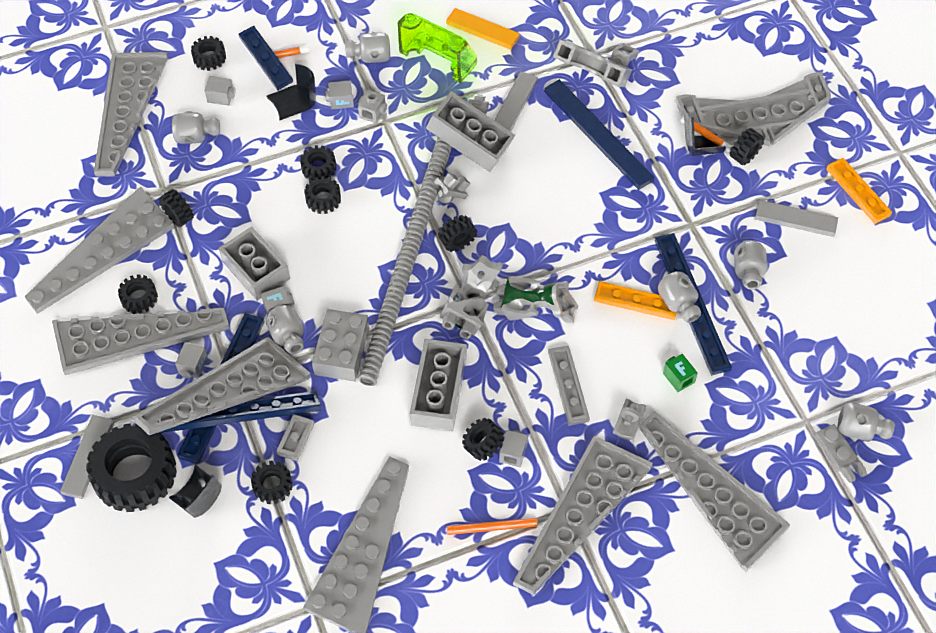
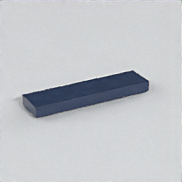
M254 25L238 34L242 43L277 91L293 83L291 75Z

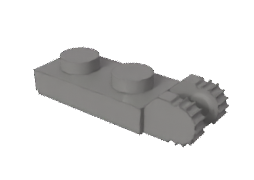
M835 424L815 433L816 440L836 469L846 478L847 482L851 483L856 479L849 467L851 465L860 477L867 475L865 466L858 460L859 458L838 431Z

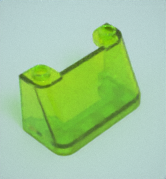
M413 13L405 14L397 22L399 53L408 56L411 51H417L418 54H421L424 49H427L452 62L450 70L454 71L453 80L462 83L477 65V54L463 37Z

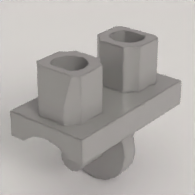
M449 172L444 179L437 177L434 181L435 184L442 187L438 192V199L441 203L449 204L453 201L454 197L466 199L469 196L465 190L471 183L462 175L457 177Z
M626 398L613 434L618 435L621 439L634 441L647 405L638 404Z

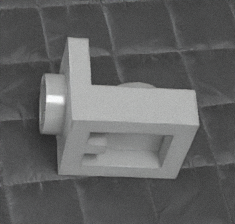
M622 43L613 49L610 60L628 67L629 62L637 58L639 50Z

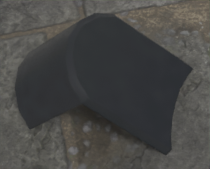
M295 64L297 84L266 96L275 106L279 115V121L307 111L314 106L316 101L315 77L310 68L301 64Z
M684 105L685 139L689 153L692 156L724 153L726 146H718L702 135H694V117L689 115Z
M195 464L189 481L179 492L169 496V499L196 518L207 512L215 503L221 492L222 484L213 474L210 476Z

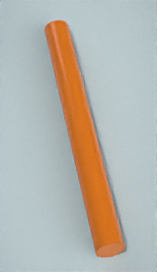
M537 518L447 526V535L537 527Z

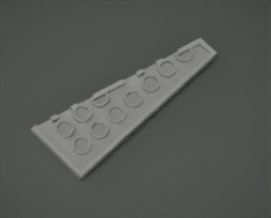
M167 52L112 53L94 166L95 176L116 175L168 61Z
M142 187L138 188L24 296L26 301L36 314L42 312L175 228L174 224Z
M224 308L200 309V311L185 312L183 310L173 314L157 312V315H144V313L114 315V317L102 319L91 317L88 320L71 318V321L60 322L57 319L52 320L64 375L230 329Z
M266 337L135 416V423L148 435H152L305 382L310 379L311 373L273 340Z
M654 411L640 424L639 429L741 568L747 572L789 529L790 524Z
M593 436L514 579L513 585L534 595L651 470L653 463Z
M389 456L305 603L304 611L350 633H367L390 546L391 535L400 507L402 492L404 491L409 472L408 464Z

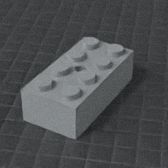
M452 91L432 115L426 127L427 130L489 172L497 164L515 137V134Z
M430 339L424 340L409 413L411 426L446 431L454 430L467 360V344Z

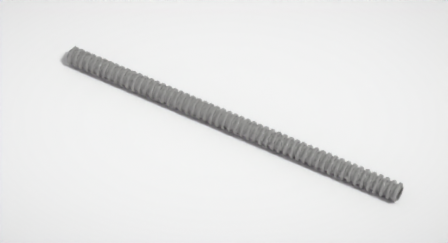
M437 137L436 144L434 145L414 211L407 227L406 236L404 237L401 251L399 252L394 272L383 300L382 309L380 310L375 330L365 355L366 358L360 370L358 380L366 386H374L377 383L381 371L380 368L388 349L403 297L405 296L437 191L439 190L440 185L435 184L434 181L437 177L442 178L450 156L452 146Z

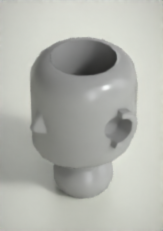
M372 31V33L361 34L360 42L348 40L345 42L346 57L354 58L360 55L364 63L387 62L390 59L389 36L386 33H375Z
M192 111L178 113L172 118L174 141L179 144L202 143L206 138V134H211L212 136L220 134V121L215 117L204 120L202 114Z
M757 241L742 242L734 251L735 274L738 278L742 279L745 288L750 290L759 288L762 284V277L768 268L766 249Z
M680 271L670 273L659 282V295L669 310L682 312V319L688 323L697 320L701 316L700 308L694 305L699 297L698 292L685 273Z
M289 305L273 308L266 317V325L274 342L280 347H284L290 354L301 352L304 347V341L302 340L304 326L298 313Z
M848 402L841 409L837 428L842 435L850 437L854 442L857 440L869 442L875 434L883 439H890L894 432L895 423L890 419H879L878 411L872 407Z

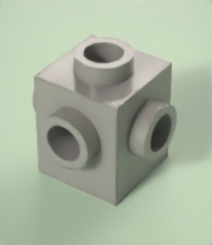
M367 89L365 95L359 99V118L377 124L381 115H384L387 110L385 95Z

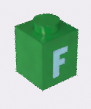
M683 353L677 357L673 356L665 362L663 375L677 392L695 383L698 372Z

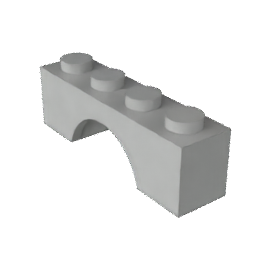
M559 40L553 55L554 58L589 71L617 87H625L632 72V69L568 40Z

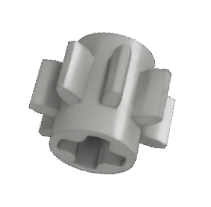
M475 94L474 97L469 98L468 103L484 114H487L489 101H485L486 96Z

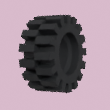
M204 36L203 40L198 38V42H193L191 54L197 68L201 67V70L207 68V71H210V68L216 70V66L220 68L222 63H225L226 52L224 44L221 40L219 41V38L216 37L214 39L213 36H210L207 39V36ZM208 51H213V52H214V53L211 54V55H202V54H204L205 52H208Z
M753 128L746 129L745 132L743 131L741 136H738V140L733 143L734 146L731 147L729 156L742 166L750 163L751 159L753 160L754 156L759 153L758 151L762 148L761 145L764 144L765 138Z
M315 145V149L309 147V152L305 150L303 152L304 155L301 154V169L306 179L309 177L310 181L316 177L321 179V176H325V178H331V175L334 176L337 167L334 152L327 147L325 150V146L321 145V148H318V145ZM316 161L325 162V164L320 167H314L311 165Z
M321 176L320 180L316 177L315 182L311 179L309 185L306 184V189H304L306 204L309 209L311 208L312 212L317 210L318 214H321V211H324V214H328L327 210L333 212L334 207L336 209L339 207L338 203H341L339 184L335 180L332 181L330 177L325 180V176ZM320 192L330 193L326 198L315 197Z
M171 189L159 197L158 200L162 210L178 227H182L194 218L193 211L189 208L190 205L186 203L185 198H182V195L177 190Z
M460 215L459 218L455 216L453 220H447L448 223H444L442 225L443 228H440V232H438L439 239L446 250L450 252L454 250L457 252L459 248L461 250L465 249L464 246H469V242H473L475 240L474 237H477V229L466 215Z
M137 274V278H134L131 275L130 280L124 279L125 284L120 283L118 296L122 307L127 312L131 310L132 314H136V311L141 314L144 309L148 312V307L153 308L155 306L154 303H157L158 293L152 279H148L147 276L143 275L141 278V275ZM137 290H144L146 292L140 298L134 299L130 297Z
M482 418V421L478 419L476 424L471 423L472 427L465 430L467 434H463L465 440H462V444L464 445L463 448L479 461L483 459L485 461L487 456L492 458L494 457L492 453L495 452L497 454L499 452L497 448H502L503 444L501 442L505 438L503 437L504 432L491 419Z
M269 461V465L263 462V467L260 468L258 465L256 467L257 472L253 471L251 484L253 492L261 502L266 500L267 504H271V501H274V504H278V499H281L283 502L285 495L289 496L290 490L293 488L289 469L287 470L286 465L283 464L281 466V462L277 461L276 465L273 461ZM276 476L280 479V484L276 488L267 489L263 485L264 480L268 477Z

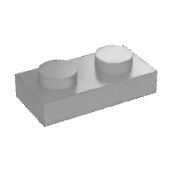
M293 414L277 449V455L298 461L313 429L314 421Z

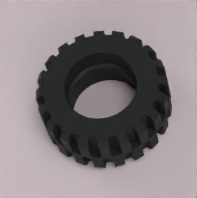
M124 424L122 428H112V432L109 434L105 432L100 436L101 440L99 442L95 441L92 448L94 451L89 452L87 457L89 462L86 464L89 481L99 499H102L103 503L108 507L113 506L114 510L122 511L125 508L126 512H134V509L137 508L142 511L147 509L146 506L150 504L154 506L159 503L158 499L160 497L165 498L168 494L167 488L171 489L173 487V478L176 477L177 473L176 461L165 437L161 433L146 435V432L137 424L135 426ZM144 455L152 459L147 471L136 479L123 481L112 477L116 466L129 456Z

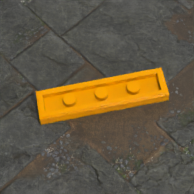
M454 8L446 20L447 25L510 50L520 37L518 32Z
M844 158L827 165L826 170L874 224L891 216L892 211Z
M599 281L594 297V302L675 320L677 313L669 310L658 294Z

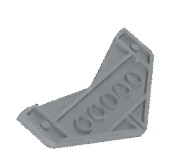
M815 72L804 76V79L763 97L745 100L696 98V95L684 94L676 96L675 101L681 118L684 115L683 106L685 105L689 115L694 117V121L714 134L737 139L743 131L745 132L746 129L753 128L765 138L763 145L769 146L770 140L772 145L776 144L825 107L830 101L831 93L822 72Z

